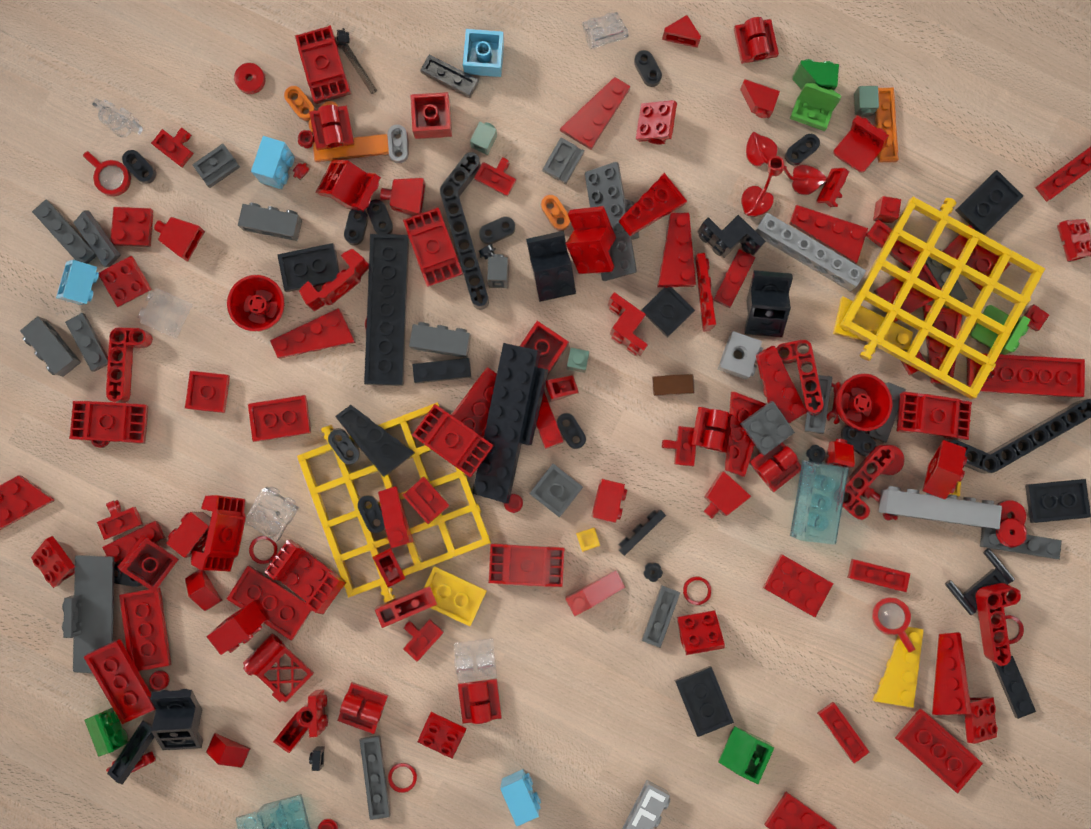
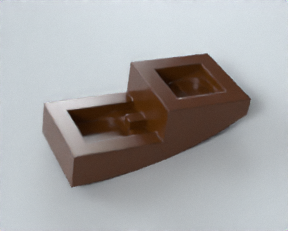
M693 374L653 377L654 396L695 393Z

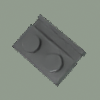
M560 138L546 162L543 172L567 184L585 150H581L576 145Z
M221 144L192 164L209 188L240 168L224 144Z

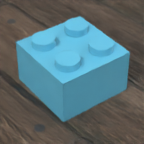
M466 29L463 70L469 75L501 77L504 51V33L502 31Z
M263 136L251 172L260 183L283 189V186L288 181L289 168L294 164V155L285 142Z
M76 260L67 261L56 298L77 305H84L88 301L90 302L94 292L91 290L92 284L97 282L99 275L96 272L97 267Z
M524 769L502 778L500 787L516 827L539 817V809H541L539 795L537 792H533L532 779L529 773L525 774Z

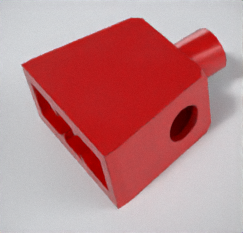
M424 178L394 179L392 189L381 188L380 199L390 200V207L393 211L410 216L419 215L423 209L425 180Z
M170 217L167 223L159 220L154 226V230L161 233L158 240L187 262L205 233V230L200 226L174 217Z
M722 471L718 474L704 497L710 504L703 512L711 519L718 512L727 516L747 501L751 495L728 474Z

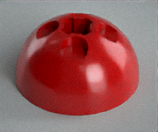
M250 275L240 279L233 285L227 298V310L232 321L240 328L252 332L265 331L276 325L285 309V299L281 288L275 281L263 275Z
M865 373L854 375L848 378L837 392L836 409L838 415L846 425L860 431L878 429L890 417L892 411L891 393L886 384L874 375Z

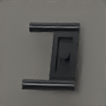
M990 548L984 550L983 554L993 564L995 569L990 570L963 594L951 580L945 583V586L969 615H973L977 611L976 593L980 588L999 583L1008 585L1015 580Z

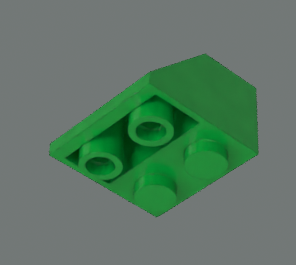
M812 59L801 60L792 75V80L801 90L806 83H814L821 88L835 90L838 85L839 64H834L831 61L815 62Z
M113 708L84 720L98 757L109 754L128 743L127 732L122 728Z
M734 726L718 763L739 776L759 784L775 747L770 742Z

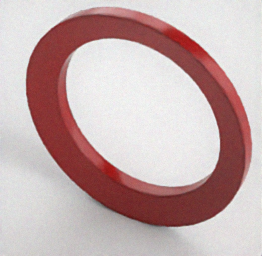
M268 536L255 538L249 547L250 557L259 564L270 563L278 552L276 542ZM259 540H269L274 546V553L268 560H259L254 555V545Z
M692 577L684 584V597L691 604H704L711 596V586L702 577ZM700 580L706 584L708 593L702 601H693L689 598L687 587L692 581Z
M1005 615L1006 619L1014 620L1019 626L1018 635L1014 639L1009 640V644L1017 643L1023 637L1024 626L1017 617Z
M407 763L396 764L388 774L390 787L399 793L410 791L417 781L415 769ZM399 767H407L413 774V782L406 788H399L392 781V774Z

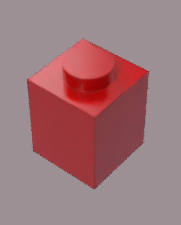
M882 196L875 204L873 220L877 221L879 219L881 222L892 224L899 218L902 199Z

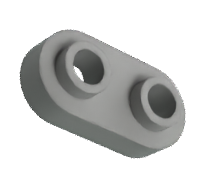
M393 125L388 130L389 156L395 163H403L408 158V136L406 129L401 125ZM397 134H401L399 139L395 138ZM398 152H402L400 157L396 156Z

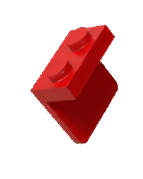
M857 115L852 122L851 130L834 149L833 154L858 172L863 173L885 148L889 135L885 130L872 125L868 119Z

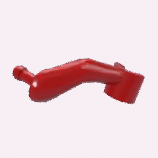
M840 382L831 384L834 392L832 411L827 414L828 421L832 417H836L834 419L835 425L840 422L836 409V395L841 386Z
M868 487L861 494L866 499H869L871 496L880 504V494L875 492L873 488ZM882 513L887 521L898 519L896 515Z
M153 752L142 755V760L136 764L132 772L155 762L156 759Z

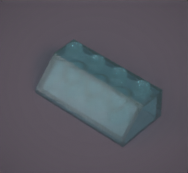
M802 460L790 532L791 537L800 541L836 544L848 467Z

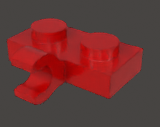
M183 128L179 129L175 137H172L162 129L151 142L153 146L182 168L194 154L183 145L192 136Z
M504 157L500 160L497 168L483 162L474 177L476 181L506 197L509 196L516 183L515 178L504 173L510 165L509 160Z
M678 426L676 441L662 440V448L675 449L674 465L694 466L696 446L691 445L694 428Z
M118 500L106 503L111 516L97 522L104 540L143 525L136 507L121 512Z
M431 619L420 630L409 620L404 629L413 638L403 647V650L418 662L444 631Z

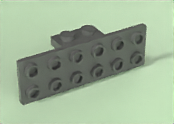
M613 162L585 172L590 208L604 206L616 236L613 245L608 251L614 264V269L612 272H602V281L616 279L637 272L632 240L639 238V232L629 236L619 223L620 218L634 205V202L625 199L619 163Z
M75 556L74 595L64 598L62 604L64 621L62 623L63 638H73V672L92 673L84 656L113 642L115 560L113 556Z

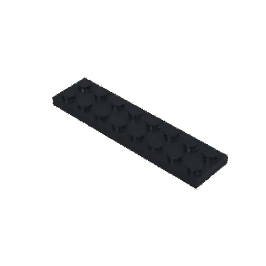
M370 234L365 385L403 386L408 235Z
M503 343L484 439L494 445V447L477 469L472 494L503 503H509L541 354L539 350Z

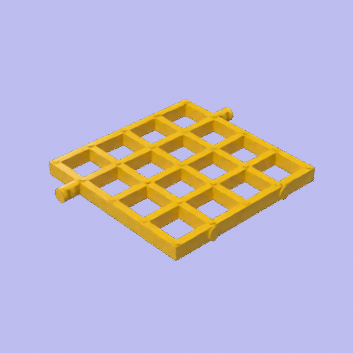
M913 196L907 202L843 318L840 327L868 342L863 348L864 352H861L859 355L861 358L870 361L871 355L875 353V348L878 347L962 395L975 399L989 373L995 368V362L1021 313L1031 301L1030 297L1045 268L948 216L953 210L952 207H955L957 203L954 199L945 198L944 204L940 207L941 211ZM913 209L937 222L926 243L902 230ZM944 227L968 239L957 260L934 248ZM896 240L921 252L910 273L886 261ZM976 244L1000 256L989 277L965 265ZM928 257L952 269L941 291L917 278ZM1008 261L1031 273L1021 294L997 282ZM880 270L904 282L893 304L869 292ZM960 274L983 286L972 308L949 296ZM912 287L935 299L924 321L900 309ZM991 292L1015 304L1004 325L981 313ZM863 300L887 313L876 335L852 322ZM943 305L967 317L956 338L932 326ZM895 318L919 330L907 352L884 340ZM975 322L998 334L987 356L964 344ZM927 335L950 347L939 370L915 357ZM958 353L982 365L971 387L947 375Z
M434 404L389 420L378 426L388 430L401 425L409 448L415 452L409 459H414L420 478L425 476L434 488L460 479L469 506L445 515L441 513L430 524L424 522L410 528L411 534H415L438 525L448 552L422 562L415 542L408 543L407 547L414 566L403 569L404 576L491 543L480 514L481 508L475 501L466 474L456 468L457 472L433 481L429 480L420 455L432 450L426 445L417 448L408 422L427 415ZM332 425L321 428L322 433L325 434L324 439L327 442L328 436L333 429ZM328 442L327 445L298 455L299 464L341 578L347 582L344 587L348 598L380 586L382 589L381 595L385 597L383 599L384 603L395 599V595H392V587H387L376 563L375 566L380 579L354 588L345 564V560L368 551L371 552L373 557L380 553L379 547L389 544L388 537L375 541L373 533L367 529L358 510L360 497L354 480L377 472L376 467L372 465L350 473L348 465L334 451L343 477L317 486L308 460L334 451ZM389 474L385 477L381 475L386 489L394 487ZM346 484L355 511L329 520L320 493ZM404 491V492H402V493H399V494H400V497H401V500H404V499H405L402 495H403L404 493H406L407 491ZM372 504L366 506V508L370 509ZM472 512L482 539L455 549L445 522ZM358 517L367 545L342 554L332 527Z

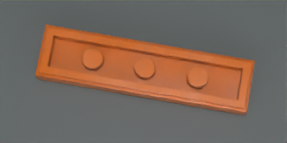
M894 87L878 88L879 108L875 112V123L877 128L885 130L889 135L885 148L878 155V163L897 162L899 156Z
M388 135L353 138L354 145L318 151L315 142H313L315 162L332 161V159L343 160L389 154Z

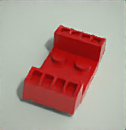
M331 25L295 35L314 103L319 104L351 95L352 93L345 76L337 48V41Z
M439 207L403 220L427 287L463 275Z
M350 249L340 255L350 268L340 271L335 280L329 281L322 286L320 292L309 281L299 290L305 304L314 312L325 305H333L361 282V277L369 269V264L354 249Z
M902 392L899 398L896 431L943 436L945 439L969 440L972 402L930 394Z
M73 401L69 439L145 444L148 405Z
M436 404L433 405L412 434L413 437L470 478L494 447L490 442Z
M220 495L205 496L201 509L212 511L205 549L204 551L192 550L191 565L200 570L231 571L234 559L239 554L246 520L244 514L245 499Z
M291 539L286 541L264 571L270 578L281 581L305 600L306 603L304 605L315 613L322 615L347 583L328 566Z
M491 544L488 583L563 587L565 548Z

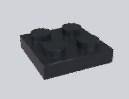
M664 287L641 311L668 338L695 310L672 287Z

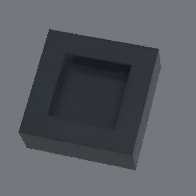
M317 746L313 752H310L309 764H312V771H320L324 767L325 746Z

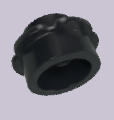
M342 28V30H337V43L345 47L346 43L350 42L349 32H345V28Z
M489 244L478 251L481 255L480 258L484 257L486 260L488 257H492L495 254L494 250L496 248Z
M812 445L807 450L806 456L813 464L821 463L825 459V450L819 447V445Z
M648 563L643 572L644 577L651 582L657 581L663 574V571L660 569L661 566L658 563Z

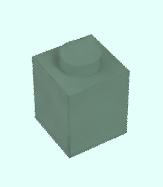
M859 86L854 92L855 115H861L862 117L872 116L879 108L878 86Z
M479 121L470 140L471 148L488 155L497 138L495 126L488 122L484 124Z
M570 348L567 370L585 373L589 351Z

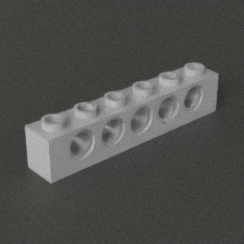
M769 213L765 214L755 230L770 245L850 292L858 286L866 272L863 268Z

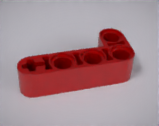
M114 328L110 332L106 397L108 400L116 403H126L129 401L131 396L133 348H146L150 346L153 338L149 332L140 328ZM124 333V339L120 342L119 337ZM143 334V340L138 342L139 335ZM123 352V358L119 361L118 355ZM121 371L122 377L118 380L117 374Z
M797 340L778 345L776 347L778 354L781 350L789 351V356L786 358L780 357L783 364L797 362L807 412L811 415H819L823 411V398L811 343L807 340ZM806 346L809 351L801 354L798 352V348ZM809 364L813 369L806 373L801 368L803 365ZM808 383H814L816 389L814 391H807L805 386ZM815 396L816 404H820L817 406V410L809 407L812 405L811 397Z
M887 445L875 447L834 493L835 501L855 518L863 520L869 516V506L859 497L894 459L895 452L893 448ZM881 450L886 451V455H887L886 458H885V457H881V456H882ZM870 463L875 465V470L872 473H868L866 470L867 465ZM861 478V486L855 488L853 486L854 479ZM847 492L849 499L846 502H841L840 495ZM858 505H862L864 508L863 513L856 515L855 508Z
M1005 583L982 587L976 593L984 655L987 659L1000 666L1007 665L1011 660L1004 607L1015 605L1021 599L1020 591Z

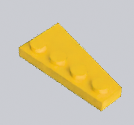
M842 296L833 334L865 341L840 327L853 302ZM860 305L852 322L876 335L885 317ZM892 322L884 340L903 351H908L913 332Z
M908 627L905 630L916 649L910 653L899 636H897L891 658L888 659L884 676L881 677L880 686L877 694L873 697V701L914 708L924 629Z

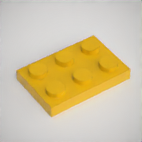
M436 566L433 567L424 588L430 586L437 605L431 607V609L468 626H471L487 590Z

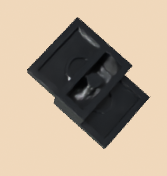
M739 215L723 230L708 217L698 230L700 239L705 243L708 242L713 247L714 253L723 258L739 243L742 244L741 247L746 253H751L754 256L766 242Z
M564 231L526 239L539 302L576 294L572 264L567 251Z
M753 271L746 300L748 316L744 328L745 334L783 337L791 309L789 291L793 280L791 273Z
M181 689L152 692L150 699L156 708L151 732L161 749L202 748L203 740L198 732L202 708L193 691Z

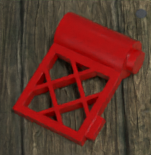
M273 633L243 662L244 671L250 676L255 675L260 678L273 691L272 696L279 702L283 700L286 703L314 674ZM284 654L291 658V666H280V658ZM291 669V679L280 680V670ZM294 669H302L307 675L303 679H294ZM268 670H277V680H269L264 674ZM280 683H291V691L287 696L280 690Z

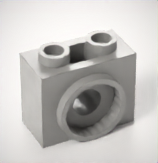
M732 331L717 370L747 380L756 371L757 365L754 364L756 355L763 351V347H760L762 341ZM735 350L742 353V359L734 357Z

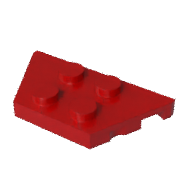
M20 475L1 484L0 530L54 502V498L47 496L40 488L32 485L29 480Z

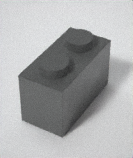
M494 254L493 257H488L487 280L489 288H508V257H504L501 254Z

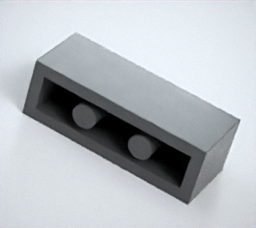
M249 203V205L242 204L238 226L243 231L298 241L302 219L297 215V212L292 210L282 212L276 207L268 206L267 209L262 208L259 204Z
M37 316L20 330L24 336L23 340L25 343L35 349V355L40 360H44L47 364V370L52 375L64 377L81 363L47 319Z
M418 322V325L413 324L409 344L411 349L463 358L468 357L471 335L467 333L466 329L456 328V331L448 330L449 327L437 325V328L429 327L430 324Z

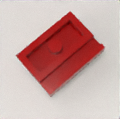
M425 476L402 495L427 524H430L450 506Z

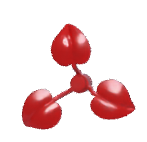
M752 132L746 146L747 159L754 166H761L766 163L769 176L763 190L759 186H751L743 192L741 203L744 214L756 217L765 214L771 209L774 197L766 191L771 178L779 176L783 171L790 180H793L792 187L794 191L801 195H809L815 192L827 178L821 171L809 165L795 167L793 169V176H791L787 166H784L783 158L776 156L778 151L776 143L768 137Z

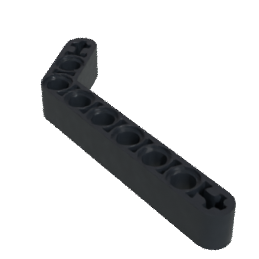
M469 152L464 155L440 187V194L472 304L476 309L483 310L488 306L489 298L459 198L474 179L481 166L479 156L474 152ZM459 175L465 176V179L463 181H457L456 177ZM447 190L454 191L451 196L444 195ZM457 207L459 211L456 214H452L449 212L450 209ZM457 225L464 226L461 232L454 230ZM464 242L470 244L466 250L460 249V245ZM472 260L475 264L473 267L468 268L465 266L466 261ZM473 278H478L480 283L473 286L470 284V281ZM480 291L483 303L477 301L476 292Z
M1091 399L1075 402L988 453L958 440L948 442L966 448V457L968 452L971 453L972 460L969 461L967 459L966 467L984 474L994 473L1091 418ZM1068 414L1071 416V421L1067 418ZM1052 423H1053L1054 426H1055V430H1054V431L1051 429V424H1052ZM1035 432L1039 435L1038 441L1034 437ZM1019 441L1023 445L1022 450L1018 448ZM1002 451L1006 453L1005 460L1001 456ZM986 460L990 463L989 469L985 467Z

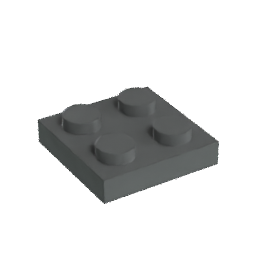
M770 401L740 423L762 455L767 454L795 433L773 401Z
M552 464L529 494L560 518L582 490L583 486L555 464Z

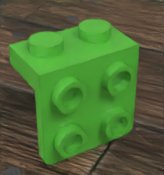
M806 83L796 99L790 119L825 131L832 112L842 96L834 90L821 88L814 83Z
M993 305L986 306L982 313L1002 325L1005 324L1009 316ZM1025 316L1019 317L1000 354L1005 355L1014 352L1020 344L1018 341L1028 331L1029 326L1027 325L1031 319ZM976 323L970 336L991 349L998 334Z

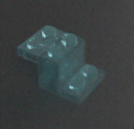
M302 794L263 804L258 811L236 818L238 829H310Z

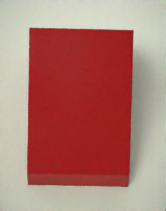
M688 15L665 27L662 40L698 48L701 35Z
M573 375L550 379L545 384L551 402L579 393Z
M391 548L373 556V560L387 587L406 579Z
M199 569L185 578L188 597L204 611L223 601L204 570Z
M298 712L294 714L273 741V743L287 753L292 752L309 729V727H302L297 722L296 716Z
M214 733L206 753L218 765L242 768L251 748Z

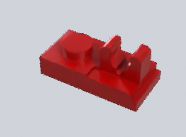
M832 168L816 202L826 203L830 207H838L835 200L836 198H842V194L839 191L845 184L850 171L846 168Z

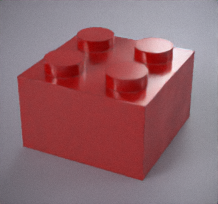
M448 92L411 94L412 132L415 139L452 137L451 106Z
M536 321L520 346L541 351L538 367L548 369L549 375L568 347L569 341L539 321Z
M943 440L928 463L922 491L944 500L950 493L953 494L957 482H961L965 471L962 469L967 462V457L965 456L966 448Z
M601 479L591 517L616 523L617 519L620 520L623 508H620L621 501H625L627 489H624L625 484Z
M204 512L186 513L180 521L182 522L181 525L169 534V540L166 544L184 558L191 557L192 550L202 551L206 544L211 517Z
M142 534L118 565V568L121 572L155 592L179 559Z
M251 601L226 618L206 637L220 655L227 651L232 653L240 646L239 644L242 642L245 644L254 637L253 635L263 628L261 624L267 618L254 601Z

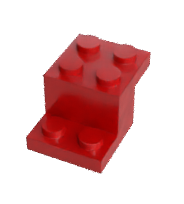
M332 159L316 193L320 196L330 197L347 209L364 211L370 204L373 192L378 189L381 177L375 173H366L349 160Z
M604 206L570 210L567 215L574 231L567 240L566 246L578 274L612 272L614 264L608 251L613 245L616 236Z
M614 292L608 302L609 310L615 315L620 314L621 316L611 329V339L619 345L622 343L627 346V351L632 355L636 356L638 354L641 356L648 344L634 335V332L642 323L646 314Z

